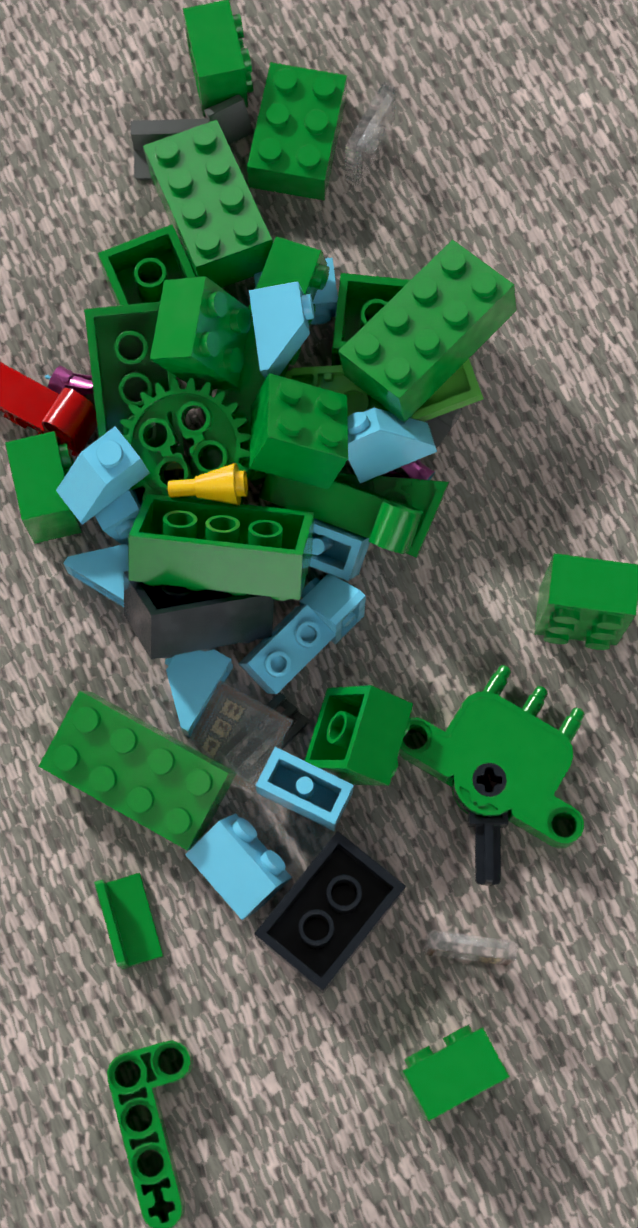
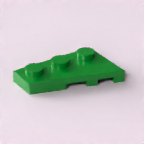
M339 473L335 478L423 511L411 548L406 553L415 558L419 556L450 483L448 481L377 476L360 483L356 474Z

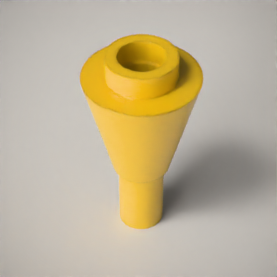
M233 463L196 476L195 479L168 481V494L170 498L196 496L201 499L240 505L241 497L248 495L246 471H239L237 463Z

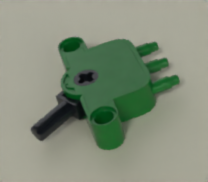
M505 665L499 666L483 691L469 695L465 699L446 731L441 730L424 719L418 717L410 718L408 732H420L424 736L426 744L420 749H411L402 741L399 755L404 760L452 787V795L458 807L468 815V827H475V881L477 884L484 886H494L501 882V828H506L508 821L546 844L558 849L571 846L582 835L584 830V819L581 813L573 806L554 796L571 766L574 757L571 742L581 726L585 713L578 707L573 708L558 730L537 718L548 695V691L544 687H536L534 692L529 695L522 709L500 696L511 674V669ZM484 774H490L491 781L498 782L491 793L485 792L484 785L477 784V782L482 780ZM556 817H563L570 821L573 827L572 836L563 838L556 835L552 829V820Z

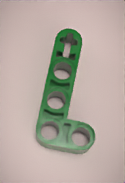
M266 473L259 493V497L290 510L314 512V518L369 538L368 541L370 543L400 554L409 552L423 511L338 479L333 481L329 489H324Z
M164 1041L121 1054L113 1059L107 1071L108 1083L141 1214L145 1223L151 1228H171L180 1221L185 1211V1201L156 1088L178 1082L186 1078L191 1072L193 1056L189 1048L176 1041ZM176 1048L182 1053L184 1064L178 1073L170 1075L162 1069L161 1058L165 1051ZM127 1061L135 1062L141 1070L140 1080L132 1087L124 1086L118 1078L120 1067ZM138 1105L146 1106L152 1113L151 1125L142 1132L135 1130L129 1120L131 1111ZM153 1149L158 1151L164 1159L163 1169L157 1176L146 1174L141 1167L142 1155L147 1150ZM168 1177L171 1186H164L161 1190L164 1200L166 1202L173 1201L175 1209L169 1213V1220L164 1221L162 1214L154 1215L152 1207L159 1200L156 1189L147 1193L145 1185L156 1184Z

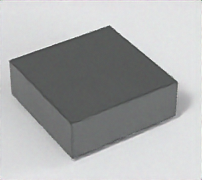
M239 94L204 110L206 118H209V122L218 120L228 144L254 133L244 99Z

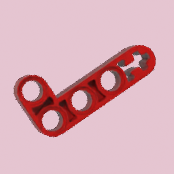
M0 362V411L5 413L3 417L24 429L29 426L39 432L37 435L55 431L60 445L67 443L68 448L73 451L71 455L78 457L97 428L96 409L93 403L70 388H63L61 393L58 394Z

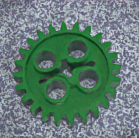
M172 378L170 391H166L160 383H156L155 390L157 396L152 398L142 391L140 395L145 405L140 408L130 404L128 407L135 415L133 421L121 419L120 421L124 427L129 429L128 435H123L124 438L139 455L150 474L130 488L131 490H137L142 487L146 488L142 501H144L146 494L169 496L168 484L164 479V470L171 463L177 462L183 467V480L194 479L186 455L176 453L175 448L180 446V440L169 421L168 414L170 412L175 413L183 437L189 441L194 440L195 445L191 446L189 451L201 474L233 463H237L239 471H246V474L249 473V470L241 465L240 461L241 458H250V451L242 449V443L250 441L251 434L240 433L239 430L249 421L246 417L236 419L233 417L240 407L238 403L235 402L226 407L223 405L228 394L224 390L215 397H212V384L206 382L201 391H197V384L194 378H189L186 389H182L181 384L176 378ZM197 407L202 408L206 413V423L199 430H190L185 422L188 411ZM162 424L167 429V440L162 446L153 447L148 442V431L152 426ZM217 446L223 453V461L216 469H207L202 463V454L208 447ZM186 496V497H182V498H191V499L207 500V499L197 498L196 496Z

